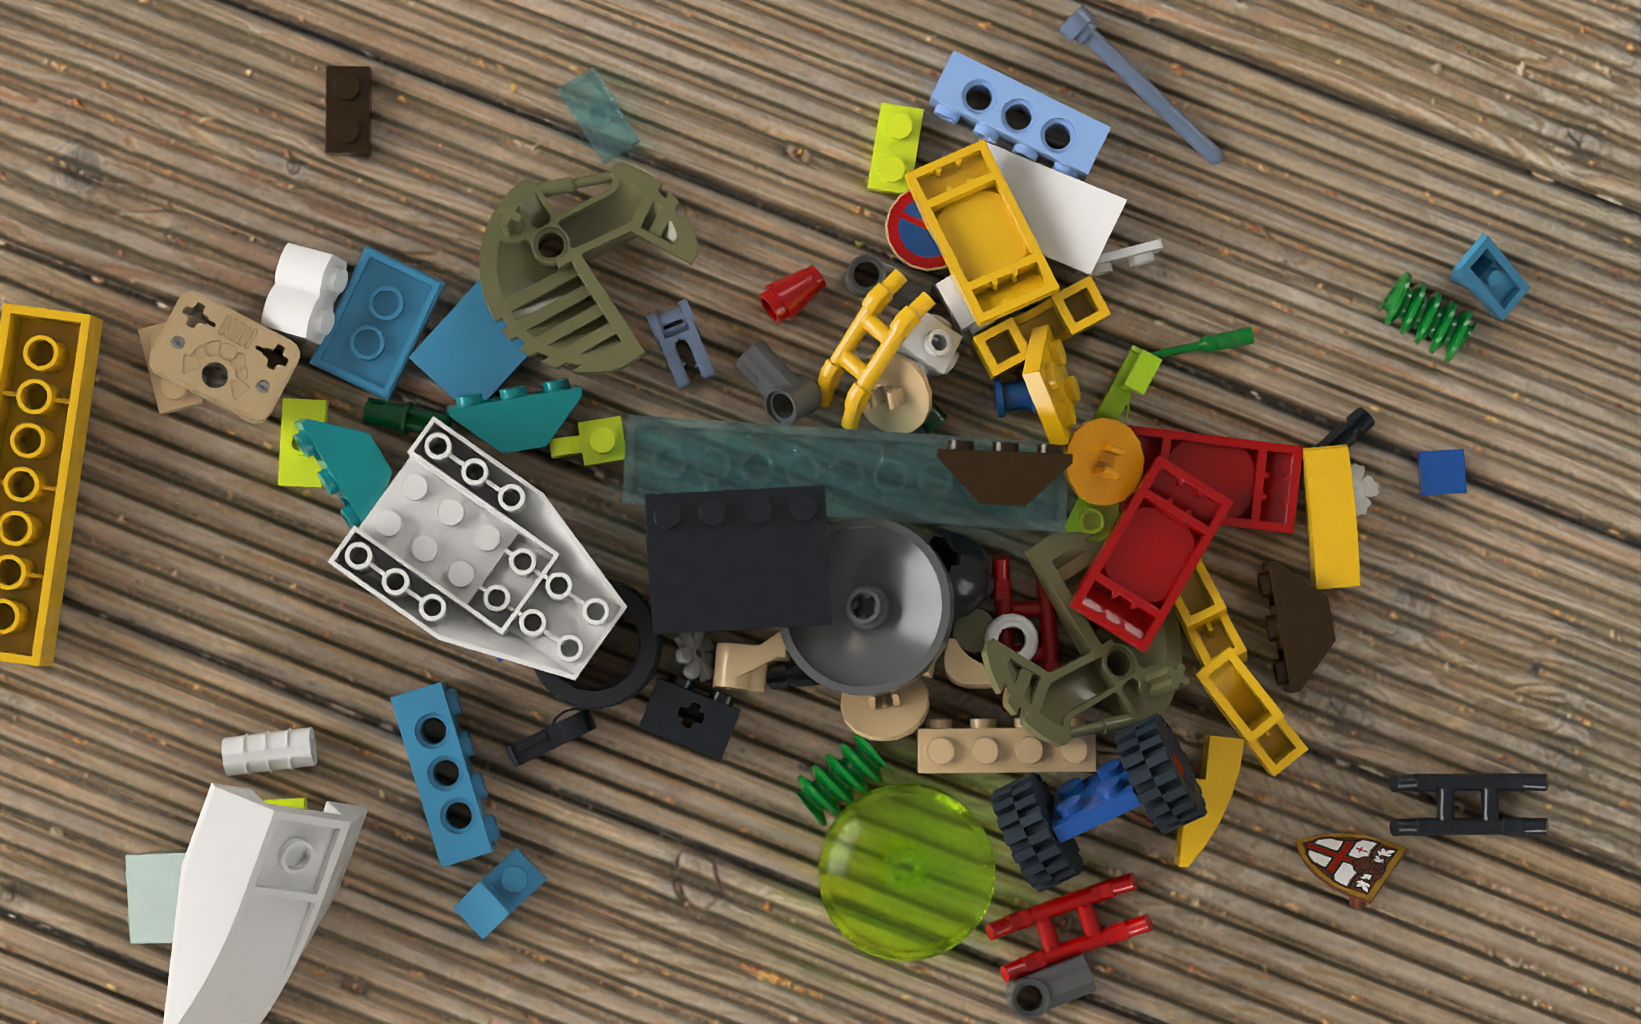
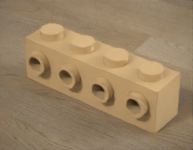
M995 718L970 719V727H952V719H926V727L916 729L917 772H1096V734L1072 738L1068 744L1056 747L1027 731L1019 724L1020 718H1014V726L997 727V719ZM1072 718L1070 721V727L1085 724V718Z

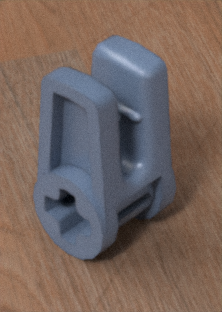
M687 299L678 301L680 306L661 314L655 315L652 312L646 315L660 351H663L679 391L690 386V380L684 368L686 363L681 361L677 351V343L680 340H685L689 344L696 361L695 367L699 368L702 377L710 379L716 376L699 335L701 333ZM683 320V323L664 330L665 326Z

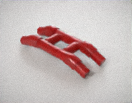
M993 555L992 574L995 578L993 588L995 618L1009 613L1023 615L1026 618L1039 617L1041 644H1038L1037 651L1030 661H1042V668L1047 672L1061 666L1056 611L1042 589L1037 576L1038 600L1012 602L1009 555ZM1014 628L1002 629L998 641L1015 652H1020L1024 645H1015ZM1003 687L1001 693L1002 710L1004 712H1008L1006 708L1003 706V697L1005 687Z
M1131 872L1099 881L1085 888L1029 908L1015 911L986 924V934L992 941L1035 924L1044 948L1000 966V973L1004 981L1008 983L1080 954L1152 931L1153 925L1148 914L1129 920H1122L1101 928L1093 903L1136 890L1138 883L1134 873ZM1077 910L1085 934L1060 943L1052 918Z

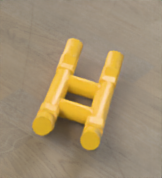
M897 269L881 284L877 283L869 291L861 303L863 306L830 359L827 358L819 373L817 384L822 394L821 407H829L831 405L835 389L838 388L845 370L858 379L848 391L844 403L845 411L841 426L846 430H857L862 412L865 411L868 400L873 394L872 390L905 337H909L912 330L921 322L920 319L936 304L927 293L922 292L909 306H905L895 316L890 326L881 321L877 315L881 314L885 306L893 299L892 296L907 282L904 275ZM867 332L881 343L868 365L854 354Z

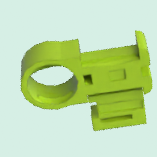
M1133 345L1127 352L1092 420L1102 417L1119 420L1126 407V413L1122 421L1124 424L1130 411L1129 399L1132 391L1129 388L1144 395L1162 359Z

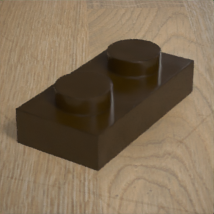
M326 66L325 153L328 156H371L372 69L370 66Z

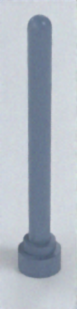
M1084 5L1080 6L1061 26L1059 31L1071 42L1075 39L1080 45L1084 42L1210 164L1217 165L1223 160L1221 149L1096 30L1098 25L1093 21L1095 16Z

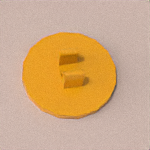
M1102 417L1086 421L1072 432L1069 444L1065 446L1064 454H1073V463L1064 471L1066 480L1075 494L1086 502L1109 506L1124 501L1136 490L1143 475L1144 456L1140 441L1134 432L1119 420Z

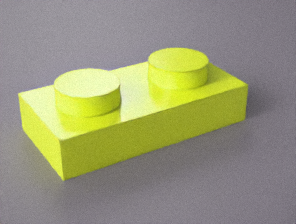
M881 102L867 186L868 191L900 195L909 189L905 180V174L913 171L915 168L924 109Z

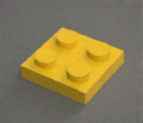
M1048 324L1032 328L1022 376L1050 444L1066 445L1069 444L1071 427L1076 424L1075 405L1077 401H1080L1081 394L1076 377L1074 375L1069 376L1066 370L1064 346L1060 339H1054Z

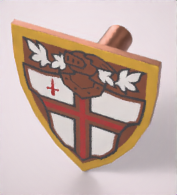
M1319 834L1295 840V846L1299 855L1309 870L1330 888L1349 896V905L1355 909H1362L1367 903L1371 904L1407 852V847L1387 840L1359 834Z

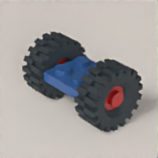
M1158 713L1153 714L1115 733V741L1118 745L1116 747L1119 755L1122 757V761L1120 759L1108 761L1097 770L1096 774L1083 780L1073 778L1063 783L1054 794H1051L1048 784L1045 781L1043 782L1042 777L1035 772L992 792L993 811L998 817L996 821L999 829L1003 831L1005 836L1003 839L1006 845L1010 847L1012 851L1011 856L1015 863L1020 865L1021 873L1025 878L1028 877L1029 884L1033 888L1036 887L1038 892H1043L1082 874L1083 861L1078 853L1080 851L1078 843L1073 837L1142 804L1145 807L1146 814L1150 820L1153 819L1154 826L1158 830L1160 829L1162 834H1167L1206 816V803L1201 795L1203 794L1201 787L1195 779L1197 777L1194 770L1190 767L1188 758L1180 747V742L1173 735L1171 727L1168 723H1165L1161 715L1159 716Z

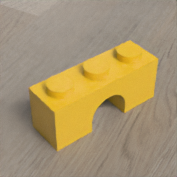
M1090 275L1052 295L1048 300L1014 318L1010 317L973 337L971 344L992 381L1025 363L1032 328L1049 324L1054 339H1060L1063 343L1105 321L1111 313Z

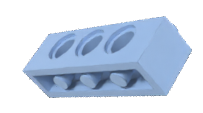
M953 50L929 100V105L935 107L933 113L941 119L952 124H957L961 120L975 127L973 133L978 137L991 143H996L1000 139L1014 146L1012 149L1014 154L1034 162L1038 158L1053 165L1052 169L1075 179L1077 177L1083 181L1086 179L1111 127ZM973 91H982L989 97L990 105L984 110H974L968 105L966 96ZM1012 110L1023 111L1028 116L1029 125L1021 130L1013 129L1007 124L1005 115ZM1051 129L1063 131L1068 138V145L1062 149L1051 148L1045 141V133Z

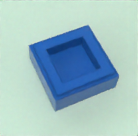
M1464 449L1417 453L1420 496L1467 493Z

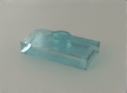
M594 67L557 89L603 165L640 143L636 133Z

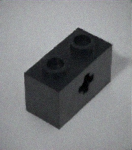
M674 673L670 674L668 680L661 677L658 678L639 728L721 760L741 713V709L733 707L736 698L713 689L709 696L693 690L694 681ZM695 702L701 706L699 712L704 713V720L702 722L695 721L692 726H687L683 723L686 717L681 716L680 711L682 707L689 708Z

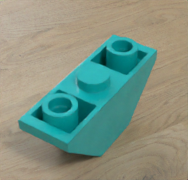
M561 378L542 382L543 390L526 392L525 385L500 389V397L485 400L482 398V393L457 396V404L446 407L448 415L502 454L547 446L582 397V389L577 384L569 385L568 378Z
M300 418L294 422L299 431L294 435L297 444L306 457L309 458L314 455L322 468L317 475L330 495L338 494L345 508L340 510V513L349 528L352 529L354 525L359 528L389 487L392 474L390 466L369 433L317 420Z

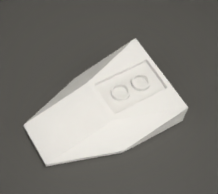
M433 416L407 453L410 458L360 527L353 526L328 563L440 641L576 680L626 610V604L544 493Z

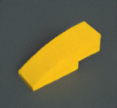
M1344 444L1303 448L1305 531L1309 536L1310 578L1318 590L1360 586L1358 530L1348 446Z
M1200 559L1173 605L1182 630L1201 667H1204L1227 647H1231L1243 663L1247 662V649L1227 614L1225 603Z
M1227 647L1195 673V676L1238 736L1245 739L1244 744L1268 774L1275 777L1308 750L1307 746L1284 719V714L1231 647Z
M1204 734L1200 778L1197 777L1195 779L1201 787L1203 793L1201 795L1206 803L1207 814L1177 829L1174 863L1179 867L1190 866L1206 846L1219 825L1233 794L1241 766L1245 739Z

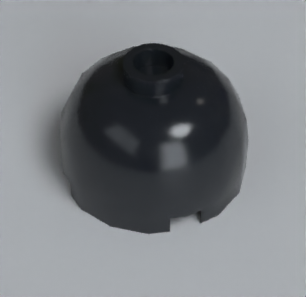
M943 529L940 530L943 535L942 538L933 536L928 543L938 553L949 573L954 593V619L970 615L982 604L984 599L990 597L994 588L995 578L991 574V565L986 551L976 541L963 534Z

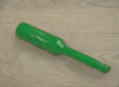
M1246 327L1203 336L1198 342L1151 352V354L1159 358L1198 350L1210 353L1254 344L1252 328Z

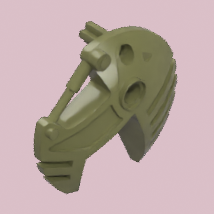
M618 162L613 165L612 171L573 179L566 177L536 183L531 179H524L513 187L500 201L486 226L482 239L479 259L480 282L486 304L494 321L498 323L504 320L507 327L502 329V332L511 342L520 339L525 343L519 347L524 354L531 358L538 354H543L548 358L542 360L541 363L557 370L568 364L580 365L572 370V373L603 374L619 371L645 356L644 349L586 262L602 256L639 236L692 266L699 254V248L691 221L686 212H684L680 220L676 213L679 201L670 191L665 199L660 193L662 183L641 169ZM612 182L609 189L561 214H557L546 199L549 196L574 192V189ZM548 241H557L564 247L561 254L554 258L545 257L540 253V250Z
M1066 532L1049 535L1024 551L1042 589L1081 655L1047 672L994 638L985 642L981 652L987 676L995 693H1002L1005 685L1003 706L1013 716L1021 708L1019 724L1037 738L1056 747L1068 744L1072 738L1120 731L1156 713L1162 716L1169 707L1175 691L1186 687L1190 681V678L1184 675L1186 667L1182 664V639L1178 619L1173 607L1146 653L1139 651L1068 607L1089 565L1107 540L1104 539L1099 543L1088 541L1086 539L1093 535L1089 533ZM1107 659L1113 665V673L1108 668ZM1101 700L1117 715L1100 719L1099 722L1070 727V721L1073 717Z

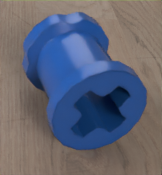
M993 379L997 418L1005 417V414L1008 412L1032 410L1034 414H1038L1025 381L1003 383L1001 379Z

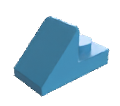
M1485 234L1479 237L1457 263L1449 276L1451 282L1471 290L1491 316L1502 321L1530 289V286L1491 238Z
M517 847L485 878L478 882L453 908L484 939L548 878Z

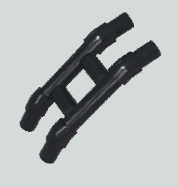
M1419 773L1395 774L1389 778V788L1392 792L1437 791V818L1392 819L1389 825L1392 836L1548 835L1549 833L1548 818L1499 817L1498 791H1547V774ZM1454 791H1481V817L1455 818Z

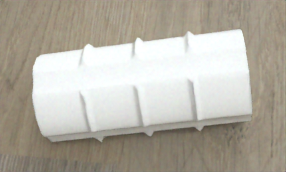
M312 727L289 728L284 731L270 732L268 730L266 733L251 735L246 733L242 736L226 737L222 739V759L225 773L227 776L250 775L259 772L269 771L272 773L275 770H294L300 767L315 766L317 764V746L314 730Z

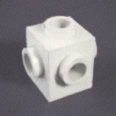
M926 313L920 319L921 322L912 330L909 337H905L897 352L916 362L927 376V379L947 374L954 367L959 357V352L956 349L963 336L952 330L950 322L943 317Z

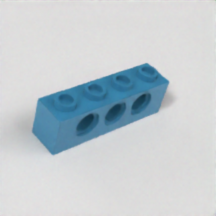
M447 681L390 697L441 868L496 850L495 841L501 839L500 831L494 814L487 816L482 799L488 797V792L482 773H474L469 757L475 755V748L469 731H461L457 714L463 713L456 688L449 689ZM431 718L442 720L446 726L445 738L439 743L430 741L425 735V725ZM443 760L454 762L459 769L458 780L453 785L443 783L437 775L438 766ZM461 802L470 808L472 819L468 826L461 827L452 822L450 809L454 803Z

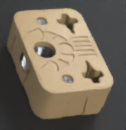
M188 291L178 299L151 349L149 366L156 375L190 390L191 393L214 405L217 404L247 422L258 424L266 421L272 413L299 362L300 350L292 340L199 292ZM196 308L203 311L202 319L207 324L197 323L194 328L186 325L188 317L183 313L185 311L192 313ZM274 349L282 352L281 360L286 363V366L278 364L274 370L269 369L266 366L268 359L262 354L264 352L272 354ZM215 367L223 370L221 377L226 380V383L224 385L217 383L214 388L206 385L207 377L202 372L204 370L212 371Z

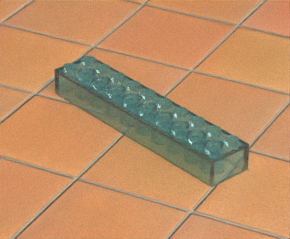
M628 415L622 504L625 506L645 507V494L825 485L827 519L845 520L855 517H875L899 524L1058 534L1065 532L1068 482L1065 472L1061 473L1026 506L982 505L977 502L937 458V448L947 449L948 440L974 441V450L992 451V442L1019 443V452L1037 453V444H1050V442Z

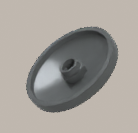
M855 517L835 522L827 526L832 625L779 628L782 639L796 664L810 678L826 688L855 696H878L900 690L919 679L930 669L948 641L954 619V593L949 573L934 548L923 537L901 524L875 517Z

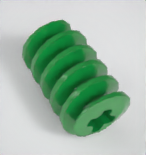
M1405 272L1394 283L1377 313L1382 309L1387 310L1384 322L1387 326L1397 318H1400L1402 320L1399 331L1401 335H1404L1413 327L1416 328L1414 343L1417 345L1425 338L1430 337L1432 340L1429 352L1432 354L1442 346L1446 347L1444 362L1448 363L1465 345L1477 321L1470 325L1472 313L1468 309L1454 316L1457 304L1453 300H1449L1439 307L1442 294L1439 291H1434L1425 298L1427 284L1423 281L1410 289L1412 275L1409 272Z
M856 733L853 734L857 748L853 749L845 743L839 745L842 754L841 760L830 753L825 756L829 768L827 771L816 764L811 767L814 781H810L802 775L797 777L801 791L796 793L822 827L828 824L824 813L825 810L835 816H839L842 813L838 802L839 799L852 806L855 803L852 792L853 788L866 795L869 792L866 778H870L880 784L884 781L880 768L884 767L892 772L867 738Z

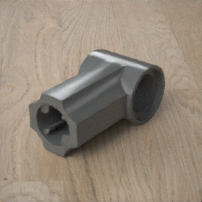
M869 254L860 255L853 259L844 275L845 287L849 293L858 298H865L875 285L862 287L857 284L853 275L854 269L859 266H868L873 269L877 278L876 284H881L897 269L904 275L907 282L892 296L893 299L887 306L900 311L905 306H909L922 292L929 295L933 285V281L883 263L876 256Z
M763 340L753 344L736 362L737 369L765 398L766 413L777 425L788 426L813 413L820 407L822 394L817 383L808 376H796Z
M1083 954L1010 981L1005 994L1009 1006L1023 1018L1034 1019L1040 1017L1049 1009L1093 993L1097 989L1090 968ZM1028 985L1036 986L1039 994L1037 1002L1031 1007H1020L1017 1003V995L1020 989Z

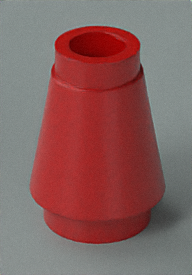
M810 265L806 269L765 285L766 291L759 295V300L775 323L780 324L784 320L790 322L821 289L826 287V283L817 268Z

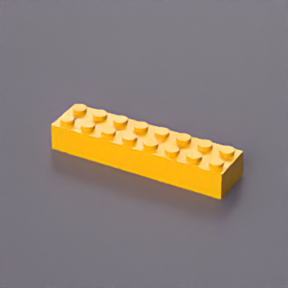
M3 303L0 321V661L32 666H53L104 320L89 314Z

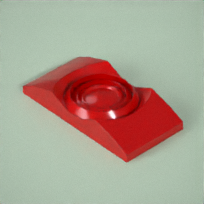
M1128 425L1141 444L1144 456L1142 478L1155 458L1160 455L1234 501L1220 526L1287 534L1294 533L1304 446ZM1130 496L1124 501L1119 502L1118 513H1122Z
M1158 455L1139 482L1136 490L1128 499L1117 523L1089 565L1068 607L1139 651L1146 653L1234 501Z

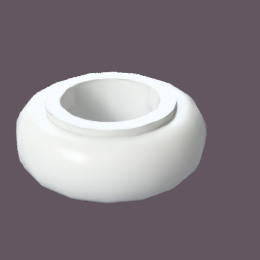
M1015 613L1002 614L993 619L986 628L984 644L992 638L998 641L1002 629L1016 628L1022 631L1025 640L1021 651L1017 653L1031 660L1037 651L1039 643L1038 633L1033 623L1023 615Z

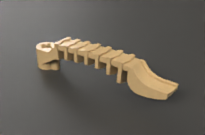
M779 631L761 645L717 643L712 688L734 692L764 693L767 668L780 661L789 662L791 655L784 644L781 632ZM948 638L943 652H945V671L949 680L962 688L993 689L984 664L969 657L956 639ZM935 663L921 677L932 679Z

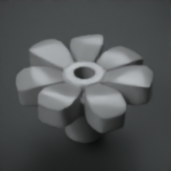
M704 632L677 633L674 640L679 649L670 657L673 668L676 670L684 668L683 674L689 680L697 677L701 682L712 679L716 655L709 652L716 647L714 641L709 636L704 637Z

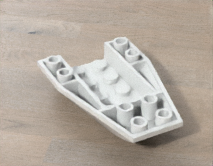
M211 783L181 866L163 1024H261L281 993L340 888L368 811L365 807L327 801L323 812L268 804L251 789Z

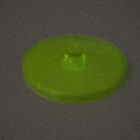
M911 783L892 784L874 789L860 796L836 817L828 829L820 849L817 869L818 885L823 904L831 921L853 945L873 956L887 960L919 961L932 958L952 949L968 937L977 927L992 898L995 885V860L990 841L983 827L973 813L959 800L942 790L926 785Z

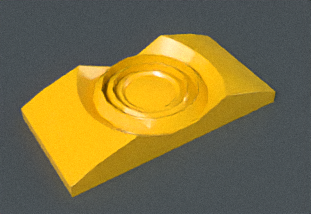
M985 139L905 174V180L925 226L937 244L961 298L979 327L1060 292V287Z

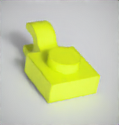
M621 416L578 422L579 436L555 438L549 442L552 459L582 454L585 467L628 460Z

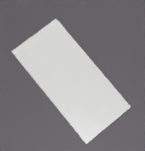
M986 142L1043 255L1091 275L1127 199Z

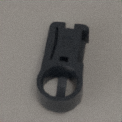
M574 707L558 714L549 727L505 749L516 768L596 729L597 726L589 709ZM573 710L580 711L556 723L558 718L564 713Z

